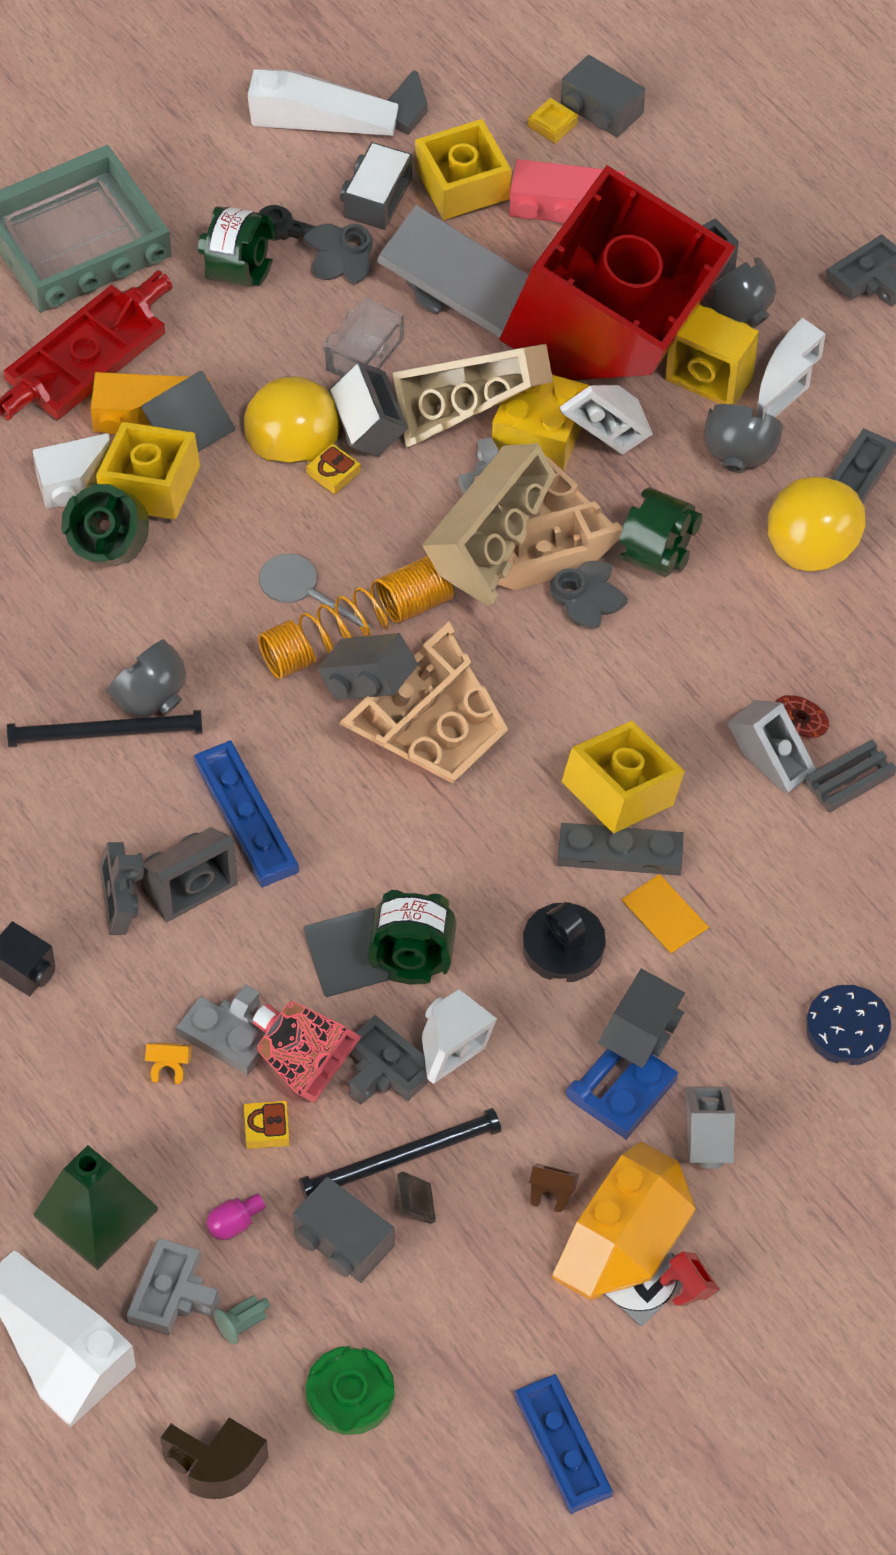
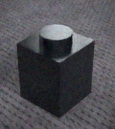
M12 921L0 934V978L30 997L38 986H45L55 972L56 966L53 949L50 944Z

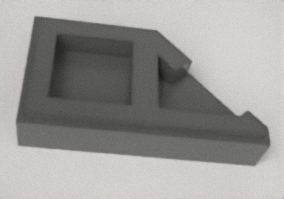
M415 70L410 73L388 100L399 104L395 129L408 135L428 112V103L418 72Z

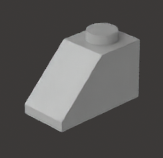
M755 700L726 722L743 755L783 792L789 793L807 779L808 775L817 771L783 703Z
M686 1087L687 1150L690 1163H697L699 1167L708 1169L720 1168L723 1166V1163H734L735 1111L729 1087Z

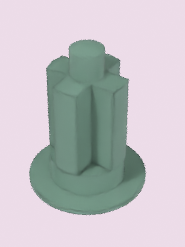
M252 1295L227 1310V1312L216 1309L214 1311V1319L222 1336L229 1343L236 1345L238 1343V1334L243 1333L267 1318L264 1310L270 1307L269 1301L266 1298L258 1301L256 1296Z

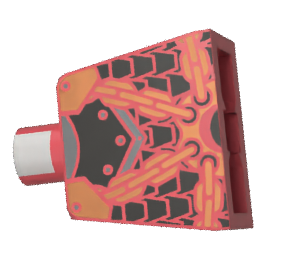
M294 1001L287 1003L281 1013L270 1004H265L256 1012L253 1018V1024L266 1033L258 1044L257 1051L295 1093L313 1103L319 1098L361 1038L360 1035L344 1025Z

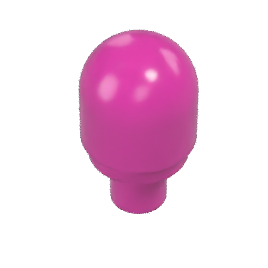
M256 1193L243 1202L238 1197L233 1200L230 1198L215 1207L207 1217L208 1231L219 1240H229L248 1229V1226L253 1224L250 1217L266 1208L262 1198Z

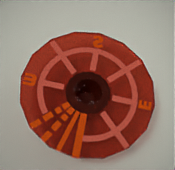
M784 695L775 701L783 703L799 736L818 738L827 732L829 728L828 717L818 705L810 700L795 695Z

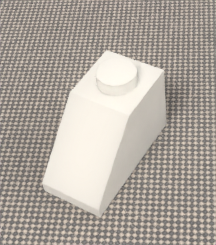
M108 433L32 450L35 472L46 509L58 506L65 507L72 496H76L81 490L90 487L89 485L97 484L96 474L110 447Z
M460 989L444 999L442 997L437 998L426 1011L425 1017L428 1020L421 1037L427 1079L433 1084L484 1050L497 1021L496 1017Z

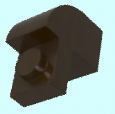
M230 1417L209 1446L171 1423L160 1437L162 1452L165 1456L164 1460L180 1473L186 1474L190 1471L188 1475L190 1493L206 1499H223L241 1492L252 1482L269 1458L267 1440Z

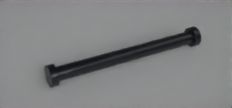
M193 710V714L22 727H16V723H8V747H17V743L192 730H194L195 734H203L201 710Z
M490 1108L484 1111V1116L312 1179L308 1175L299 1178L300 1187L306 1199L326 1177H329L339 1186H343L490 1132L492 1135L500 1133L501 1124L495 1110Z

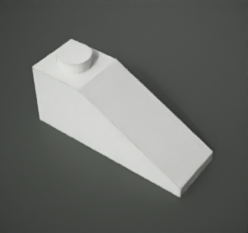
M619 385L589 386L560 406V410L565 416L622 455L653 435L639 400Z

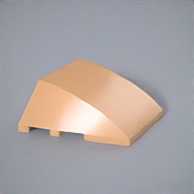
M549 457L546 458L555 472V476L537 514L530 515L526 523L527 535L522 545H516L511 554L509 562L512 566L507 577L500 578L498 585L514 591L550 581L563 569H577L585 562L599 560L620 539L623 529L618 522L613 524L601 512V506L595 501L590 502L578 491V485Z
M448 621L414 655L419 665L395 695L367 696L339 724L438 777L454 783L507 733L508 728L486 688L481 687L470 667L472 662L467 653L463 654L453 636L455 631Z

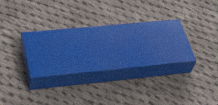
M551 1375L515 1390L516 1401L570 1513L573 1514L611 1498L613 1490L557 1375Z

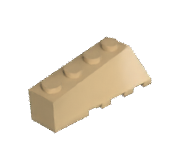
M546 344L392 372L397 401L408 426V429L403 433L406 448L412 447L533 386L553 382Z
M538 443L503 446L422 545L442 578L487 606H493L498 596L495 588L500 578H506L512 564L509 562L511 554L516 545H522L527 535L526 523L530 515L537 514L555 476V472Z

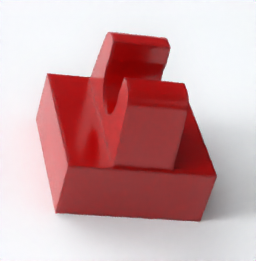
M682 1251L669 1261L671 1266L660 1278L662 1286H670L677 1280L682 1283V1293L672 1300L677 1306H686L699 1299L707 1300L720 1290L696 1253Z

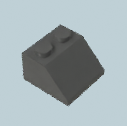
M211 827L201 833L188 835L180 844L165 852L152 854L143 863L144 874L143 879H141V886L166 923L238 885L234 840L230 835Z

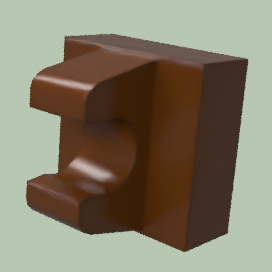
M537 1163L532 1167L529 1180L531 1184V1204L538 1207L543 1193L551 1192L557 1199L554 1211L562 1212L566 1208L572 1193L576 1191L580 1174Z

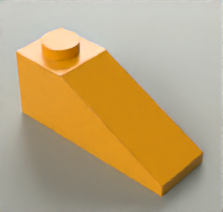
M95 372L91 402L93 432L116 434L122 422L152 426L142 410V405L190 376Z

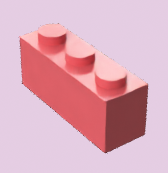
M516 159L510 190L509 216L565 223L603 169ZM618 171L625 176V171Z

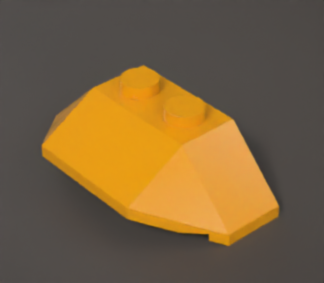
M642 1141L623 1153L578 1219L552 1275V1279L588 1300L602 1297V1294L620 1291L651 1281L696 1211L679 1161Z

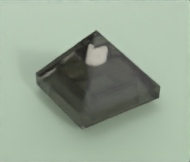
M403 1171L398 1173L394 1209L426 1223H435L436 1217L431 1183Z

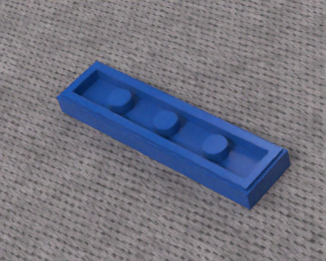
M227 741L195 754V764L261 888L299 873V865L232 741Z

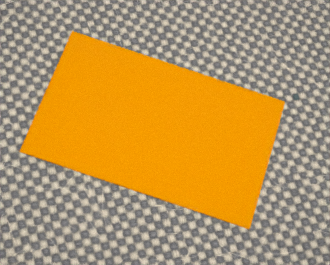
M660 874L621 899L671 954L710 928Z

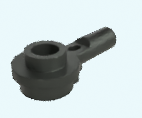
M269 205L259 211L260 214L271 217L275 228V240H286L289 236L304 238L309 230L317 227L293 220L292 214L288 209L280 205Z

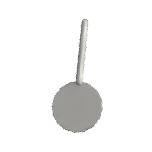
M281 554L268 560L260 570L259 584L262 591L270 599L281 603H293L303 600L310 595L335 610V602L314 589L317 585V572L314 565L306 558L297 554ZM338 604L339 614L358 626L364 627L360 617H357L354 613ZM367 622L369 629L371 630L372 626L370 623Z

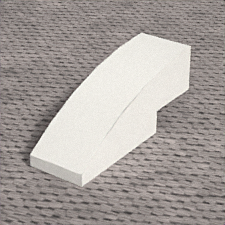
M801 318L785 335L766 367L759 392L756 414L758 418L764 420L765 413L777 417L810 387L812 366L822 358L825 333L804 318Z

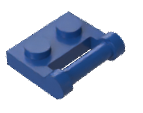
M606 1049L579 1081L574 1080L568 1086L565 1093L575 1105L627 1140L677 1081L678 1072L651 1054L643 1068L631 1062L604 1096L599 1099L592 1091L622 1058V1056Z

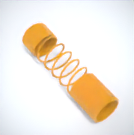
M426 555L422 559L420 558L405 567L403 566L398 570L388 573V575L385 574V576L375 579L371 585V593L364 588L357 587L353 593V602L345 596H338L335 602V610L326 604H321L317 610V619L311 614L303 612L299 618V626L294 621L288 619L284 623H280V625L277 624L273 628L270 627V629L262 633L260 632L258 644L261 654L272 674L282 680L283 677L285 678L293 674V672L296 673L300 669L303 670V668L310 666L311 663H316L315 653L303 633L302 619L304 616L311 618L318 626L323 643L330 653L334 646L321 624L320 611L322 608H327L336 617L343 638H352L345 623L339 616L338 603L341 599H344L354 608L355 615L360 617L364 624V627L360 626L363 634L371 636L369 626L357 607L356 595L358 591H363L372 600L373 608L380 624L384 629L388 630L389 624L386 615L375 599V584L378 597L385 612L397 624L452 600L454 597L453 584L438 574L430 558Z

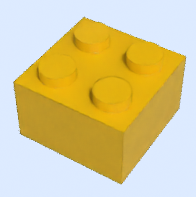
M483 118L415 139V170L443 220L510 199L512 169Z
M699 305L668 350L665 380L718 404L736 405L753 380L759 331L751 328L746 323L735 321L717 313L711 308Z
M552 375L553 382L533 386L500 403L492 422V439L498 451L505 445L538 443L544 455L549 457L564 471L582 427L561 412L560 406L590 385Z
M122 422L96 474L98 484H110L134 495L144 505L149 516L176 520L201 466L195 433Z
M631 720L573 746L561 782L614 834L674 806L685 771Z

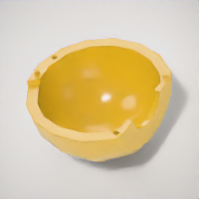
M302 376L279 377L264 385L254 395L244 415L246 441L255 454L269 462L270 460L287 463L303 460L310 462L337 441L342 427L335 402L328 390Z
M803 477L792 481L774 499L767 516L768 536L777 556L788 563L791 568L808 572L829 569L845 560L859 545L866 527L865 507L857 492L840 481L823 477Z

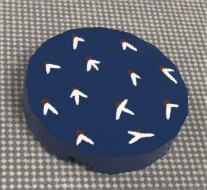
M836 985L822 991L812 1001L806 1018L807 1037L815 1051L828 1061L839 1063V1061L850 1062V1065H861L875 1059L885 1049L892 1027L890 1012L882 999L869 989L856 985Z

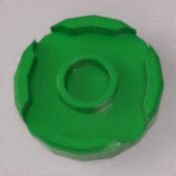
M350 1346L337 1347L324 1353L311 1366L306 1382L307 1406L314 1419L327 1430L342 1435L363 1434L378 1427L389 1415L395 1399L394 1376L386 1361L374 1351L362 1348V1350L357 1348L350 1349Z

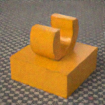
M147 1043L145 1061L156 1062L150 1072L152 1082H160L161 1069L164 1066H170L175 1071V1084H181L185 1077V1070L181 1063L188 1064L192 1062L193 1044Z

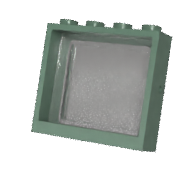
M109 145L100 147L0 190V254L40 313L50 308L58 307L85 293L93 292L101 286L117 279L125 278L131 273L152 264L160 263L172 256L170 231Z

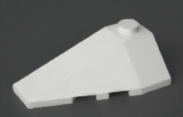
M254 69L248 91L252 126L394 136L399 104L301 71Z
M15 1250L0 1262V1319L6 1327L40 1399L69 1427H72L136 1368L133 1345L102 1316Z

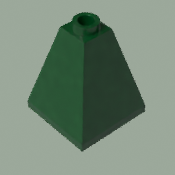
M87 1145L63 1168L36 1209L34 1218L98 1270L158 1211V1207L112 1164Z

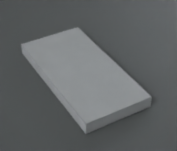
M417 205L406 217L377 259V262L499 338L529 276L526 272Z

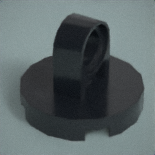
M570 902L552 903L538 909L528 919L523 931V955L530 968L541 977L551 980V976L556 978H567V982H576L590 976L600 966L603 959V953L606 948L605 929L598 917L587 908Z

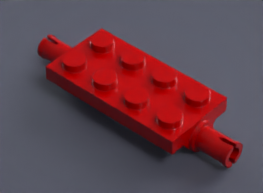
M157 270L137 288L131 287L123 292L111 284L3 370L5 380L13 387L0 397V416H4V419L9 421L26 405L33 402L56 420H59L93 392L95 372L117 373L165 334V324L152 314L150 305L172 290V282L166 274L162 275V271Z

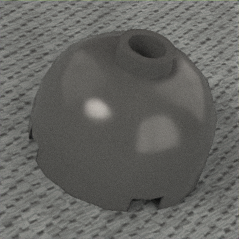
M756 257L754 258L755 266L752 268L745 262L715 283L712 288L716 293L710 299L705 296L701 305L711 308L717 313L735 321L746 323L751 328H755L770 316L766 310L775 298V280L762 259Z
M717 404L714 406V410L710 408L708 411L704 429L705 443L713 457L723 462L722 467L735 473H743L745 468H755L765 464L776 452L783 431L781 421L765 413L764 420L752 416L754 408L747 406Z
M162 639L136 658L138 661L129 670L125 668L106 689L111 699L126 713L137 717H148L161 711L166 715L182 701L178 693L185 685L186 669L184 662L174 647Z

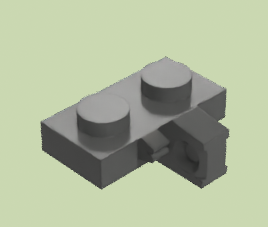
M881 234L828 268L826 280L850 300L867 291L870 295L877 293L879 299L892 307L896 304V245Z
M107 842L100 862L109 933L110 935H126L131 920L136 919L138 916L137 894L131 893L134 892L133 883L143 879V857L141 853H138V855H125L124 842Z
M376 1015L356 1032L361 1038L350 1054L360 1062L356 1065L355 1069L358 1074L349 1081L350 1092H348V1095L360 1105L374 1095L377 1089L385 1093L392 1088L409 1101L429 1082L424 1054Z

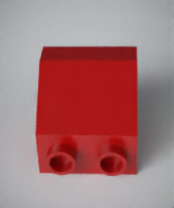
M606 165L532 267L499 340L514 350L546 344L551 373L569 380L652 375L724 270L736 247Z

